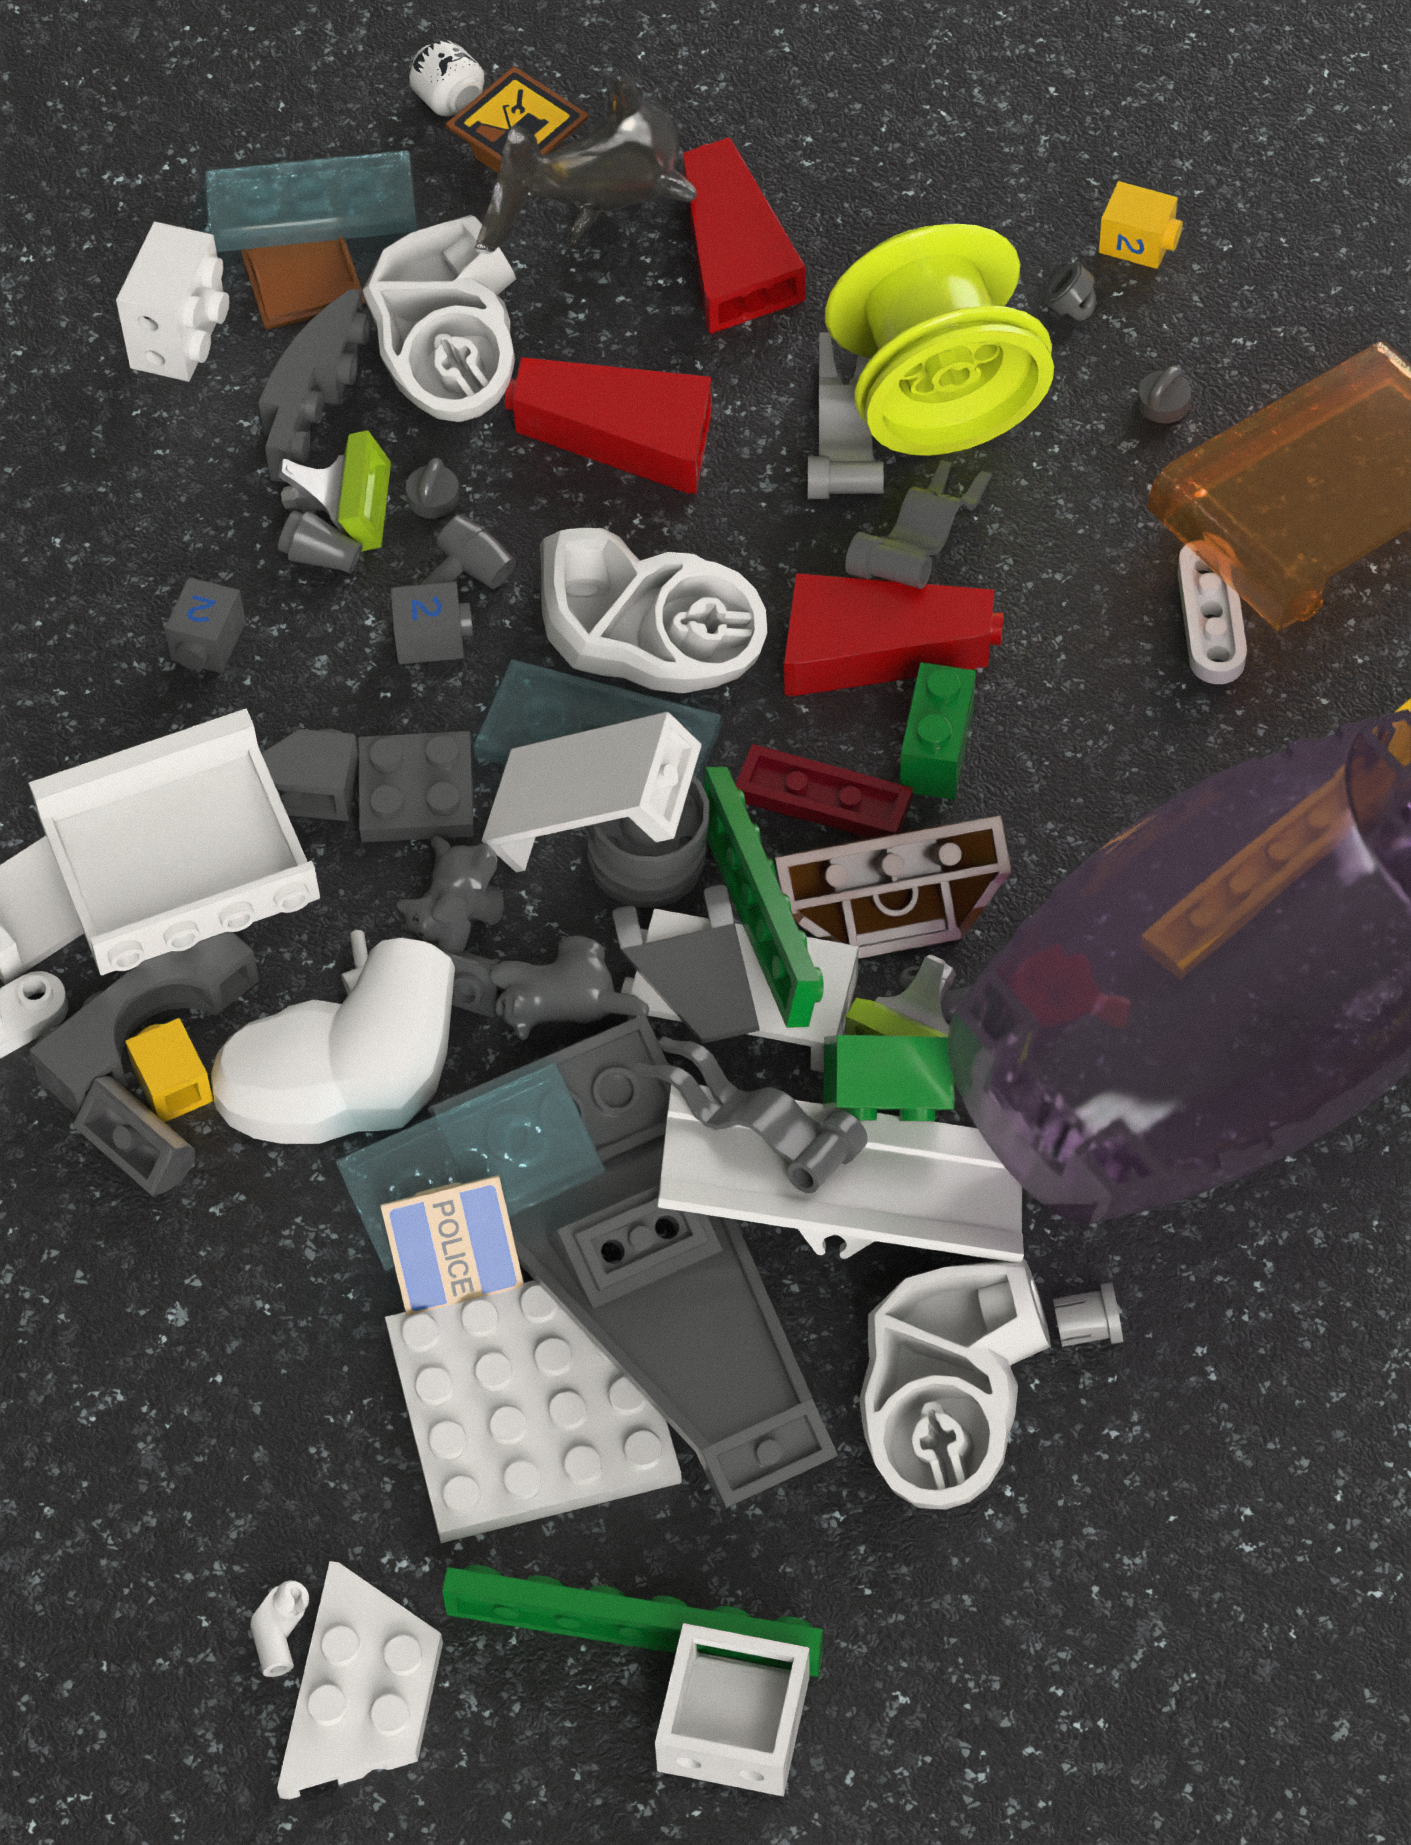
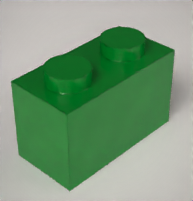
M920 662L901 751L900 784L912 787L913 794L951 800L956 799L974 711L975 670Z
M833 1035L824 1037L823 1109H841V1111L853 1115L859 1121H877V1110H900L899 1121L935 1122V1110L954 1109L955 1037Z

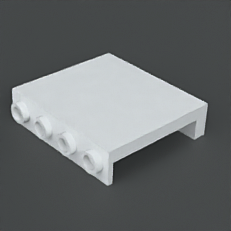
M247 708L29 782L37 814L100 975L116 970L125 971L132 969L144 960L170 951L189 949L198 941L227 931L236 932L243 930L255 921L281 912L290 913L297 911L309 902L320 899L315 867L312 861L307 862L259 750L254 725Z

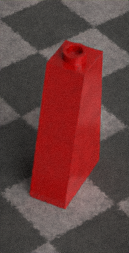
M728 137L711 144H704L696 149L684 152V192L705 325L709 333L712 334L806 301L805 265L731 138Z
M521 358L517 378L510 379L505 395L506 410H514L516 433L679 491L697 494L712 415L711 377Z
M796 573L784 661L785 695L799 696L917 678L920 662L969 670L988 667L990 645L1001 646L1004 613L993 612L994 590L926 584L923 589H919L895 581Z

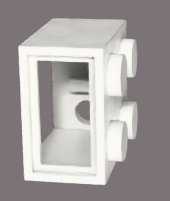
M159 222L153 223L116 299L130 368L189 382L198 362H205L210 350L211 334L217 323L222 324L229 308V295L223 291L221 280L223 261L217 257L214 235Z
M683 1623L655 1741L657 1771L784 1796L809 1682V1648ZM697 1644L793 1662L790 1671L698 1653Z

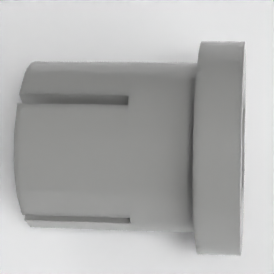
M1112 1282L1100 1284L1101 1290L1053 1299L1062 1347L1110 1338L1111 1344L1123 1342L1120 1317Z

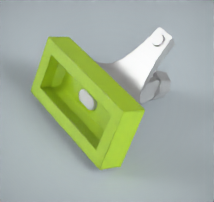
M368 430L349 434L344 455H339L337 460L326 469H314L283 459L279 465L278 477L291 485L283 488L281 492L284 508L288 511L302 509L324 510L330 515L332 522L340 532L348 535L352 540L363 544L362 551L381 548L391 461Z
M931 954L926 956L915 979L901 994L893 997H877L876 1001L856 998L845 1016L846 1035L955 1037V1084L961 1074V1046L956 1041V1033L949 1027L943 1017L940 1002L946 990L951 987L956 973L944 960Z

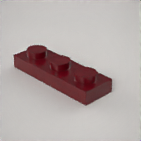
M755 744L751 745L735 784L737 789L743 791L745 804L867 838L900 833L913 801L912 787Z

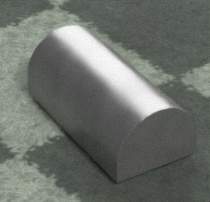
M104 1076L94 1079L72 1126L152 1196L172 1189L190 1170L195 1159V1149L113 1077Z

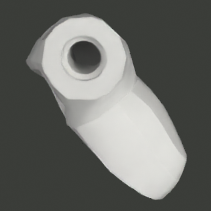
M472 215L412 232L385 248L363 288L364 298L378 328L382 361L399 391L418 408L435 418L456 422L481 417L494 407L509 386L515 363L510 336V318L505 302L497 295L516 280V277L496 242L478 219Z
M602 528L566 529L542 540L540 544L541 604L547 638L573 669L603 676L622 677L651 690L688 693L713 688L738 679L757 661L767 635L766 609L757 590L739 572L689 553L666 552L640 561L619 536Z
M407 938L383 940L371 949L355 987L343 1004L310 1000L288 1006L278 1014L248 1023L230 1036L216 1055L211 1072V1084L216 1110L230 1127L254 1139L281 1144H320L358 1131L403 1128L433 1099L441 1077L448 1050L455 966L451 958L436 946L424 941Z
M1025 1259L1022 1260V1264L1008 1261L985 1262L944 1267L908 1277L868 1314L870 1360L859 1398L864 1437L877 1469L892 1491L918 1508L946 1510L969 1503L989 1487L1004 1463L1008 1436L1016 1413L1018 1385L1010 1366L1051 1347L1040 1297Z

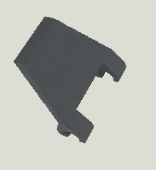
M725 885L713 886L704 890L711 924L710 929L643 944L634 906H625L613 910V918L622 955L702 1044L760 1031Z

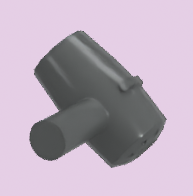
M460 514L450 519L443 526L437 539L436 546L447 557L420 585L454 582L465 571L491 589H495L502 585L512 574L516 566V559L490 534L488 528L483 525L479 526L464 514Z

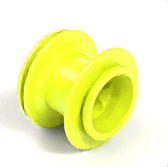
M943 224L924 226L897 234L878 244L855 261L839 278L829 294L825 306V323L830 336L840 347L847 351L871 358L859 375L854 390V404L859 417L869 427L875 439L893 451L909 455L930 456L972 448L994 439L1023 421L1048 393L1054 375V363L1051 357L1052 343L1047 329L1038 319L1024 311L1005 307L1014 294L1020 278V261L1016 249L1008 239L994 230L977 225Z

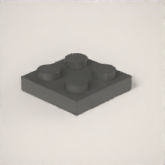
M470 731L359 737V829L362 843L432 839L434 836L442 838L474 837L472 741Z

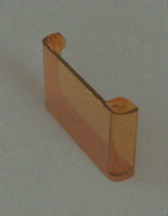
M1385 341L1371 345L1171 462L1155 479L1151 487L1147 509L1278 632L1297 620L1304 622L1310 619L1323 603L1322 593L1327 578L1411 528V363Z

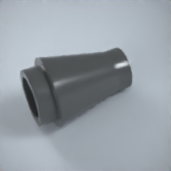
M295 510L292 511L283 527L278 543V551L288 554L289 561L338 569L349 574L354 571L363 548L362 543L352 540L309 510L305 514Z

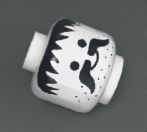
M444 40L427 45L418 51L413 60L409 80L410 86L416 95L436 114L449 117L458 114L483 93L484 71L478 62L458 43Z

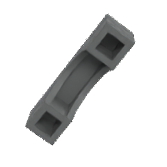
M227 931L198 941L189 949L170 951L144 960L138 966L127 970L125 975L106 990L97 991L83 1003L81 1009L60 1026L49 1028L40 1036L36 1045L29 1050L38 1080L76 1116L94 1079L111 1076L124 1088L128 1087L122 1068V1053L126 1044L125 1041L128 1040L132 1032L153 1015L171 1009L190 1008L215 1016L260 981L253 950L235 933Z

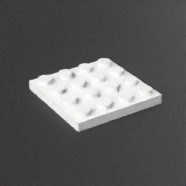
M619 1260L612 1261V1262H608V1263H612V1264L618 1263ZM535 1280L524 1283L522 1287L406 1316V1312L385 1317L441 1543L682 1483L680 1467L664 1417Z

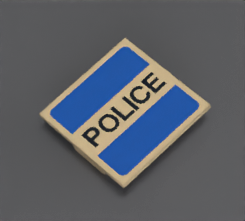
M499 1175L464 1184L459 1182L417 1192L413 1197L380 1205L406 1316L524 1286Z

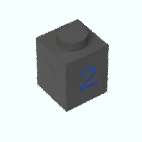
M188 577L164 628L171 661L178 662L192 670L206 669L223 674L246 623L240 590Z
M457 582L391 588L398 664L464 658L462 636H472L473 628L470 603H459Z

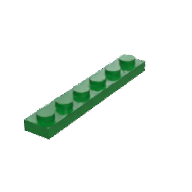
M705 767L702 786L709 800L708 844L786 1028L809 1027L814 1005L819 1003L823 997L824 981L821 969L813 965L807 951L806 935L803 930H798L791 914L789 896L782 894L776 880L774 862L771 858L766 857L760 843L759 828L757 824L751 823L745 809L743 791L736 788L727 767Z
M481 1565L467 1566L465 1570L447 1567L442 1592L448 1616L676 1653L682 1626L685 1623L808 1647L809 1676L819 1677L823 1655V1629L813 1628L810 1623L800 1618L786 1616L771 1621L750 1617L745 1611L729 1606H719L710 1611L687 1607L683 1601L669 1596H655L651 1600L626 1597L621 1591L608 1586H592L588 1590L565 1587L558 1580L547 1576L534 1575L523 1580L502 1576L498 1571ZM697 1644L698 1653L790 1671L793 1662Z

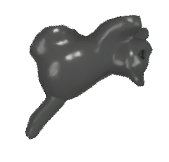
M434 836L431 840L435 855L431 886L422 898L402 899L397 902L396 907L406 916V923L400 929L405 934H413L423 941L433 942L438 940L440 950L460 956L467 944L471 928L470 921H482L484 924L492 926L498 923L502 917L504 910L503 894L499 888L488 884L497 869V854L488 844L483 843L477 846L458 845L451 848L450 844L442 837Z
M581 935L568 936L561 941L558 947L557 960L552 964L535 966L521 961H503L493 966L489 973L491 982L505 989L495 1003L496 1014L502 1018L504 1023L516 1029L521 1040H525L529 1036L530 1031L537 1023L571 1021L575 1024L590 1025L605 1020L612 1013L645 1016L650 1008L647 1003L635 995L615 991L611 974L604 962V947L596 940Z

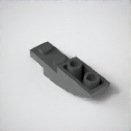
M348 290L318 313L293 339L267 380L258 403L264 436H268L265 450L271 481L287 483L278 477L279 465L283 459L297 464H305L310 450L309 429L311 423H318L320 421L324 402L339 405L345 385H352L355 381L358 367L356 352L359 344L365 345L367 343L371 328V316L369 313H364L361 290Z

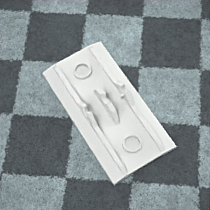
M671 1084L658 1207L795 1228L801 1232L818 1255L825 1254V1238L839 1235L845 1240L840 1245V1257L842 1259H847L874 1241L1022 1264L1024 1256L1022 1234L1024 1136L939 1122L899 1121V1116L877 1113V1121H860L868 1137L864 1149L851 1162L840 1164L814 1193H805L798 1190L789 1180L787 1170L791 1163L777 1155L760 1135L752 1129L740 1125L718 1130L704 1126L694 1117L680 1091ZM699 1085L708 1099L721 1107L713 1098L709 1087ZM795 1100L810 1118L820 1124L830 1113L841 1111V1109H823V1104Z

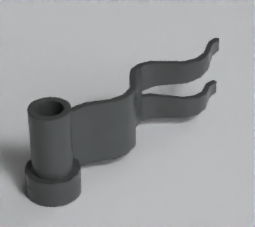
M942 460L927 489L913 486L909 489L903 501L897 523L887 537H877L863 532H858L853 537L846 556L845 567L847 574L868 580L877 576L923 589L929 580L932 569V559L929 556L937 555L942 550L958 509L962 508L972 511L976 508L992 474L981 471L962 498L944 494L953 463Z
M663 1037L656 1045L665 1052L680 1054L692 1060L701 1070L713 1098L721 1107L710 1101L693 1076L679 1067L647 1065L637 1062L630 1069L631 1073L640 1077L659 1078L672 1084L680 1091L694 1117L706 1127L718 1130L740 1125L752 1129L763 1138L777 1155L791 1163L787 1170L789 1180L798 1190L805 1193H814L840 1164L851 1162L867 1144L868 1137L864 1126L856 1117L847 1112L834 1111L820 1124L810 1118L792 1097L781 1090L768 1087L746 1092L737 1089L727 1080L713 1054L702 1045L691 1041H676Z

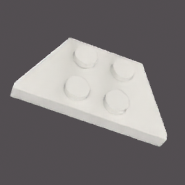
M330 1561L277 1787L279 1797L282 1799L301 1796L299 1790L337 1779L340 1785L364 1778L367 1773L375 1769L391 1770L418 1762L443 1645L441 1633L339 1562Z

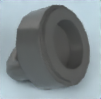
M1081 263L1068 264L1060 269L1049 281L1044 291L1043 300L1058 315L1068 313L1075 320H1086L1090 318L1096 305V295L1093 288L1094 276Z
M1170 366L1165 371L1150 373L1142 379L1138 389V408L1147 419L1157 423L1169 424L1179 421L1187 414L1191 402V387L1183 377V370L1180 366Z
M432 458L427 466L418 468L406 480V499L409 508L416 515L432 519L444 517L454 511L459 504L460 489L457 477L450 469L444 467L443 461L439 458Z

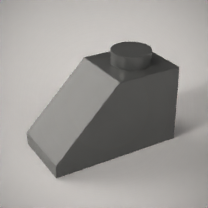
M299 729L261 753L288 816L349 821L359 774V756L355 734L342 733L335 729H321L319 731Z

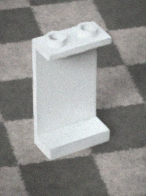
M664 712L513 748L509 754L482 842L491 846L495 853L515 872H520L526 869L535 837L619 818L629 817L655 842L674 839L702 744L669 712Z
M46 836L0 865V979L6 985L84 934Z
M654 909L649 929H640L644 944L710 929L711 924L708 918ZM735 924L760 1031L748 1033V1035L811 1046V1070L824 1072V1037L844 1035L846 1027L845 1016L851 1007L858 978V946L806 937L807 951L814 967H819L823 975V997L819 1003L814 1005L809 1027L786 1028L743 925ZM638 971L635 978H625L621 993L635 995L647 1003L650 1008L648 1016L682 1022ZM628 1015V1021L639 1016Z

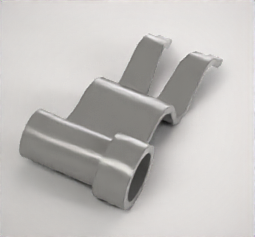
M829 332L819 333V456H808V499H829V494H883L884 463L883 461H873L872 434L869 427L859 417L854 404V390L859 375L871 358L858 355L854 377L850 378L849 385H843L842 379L838 377Z

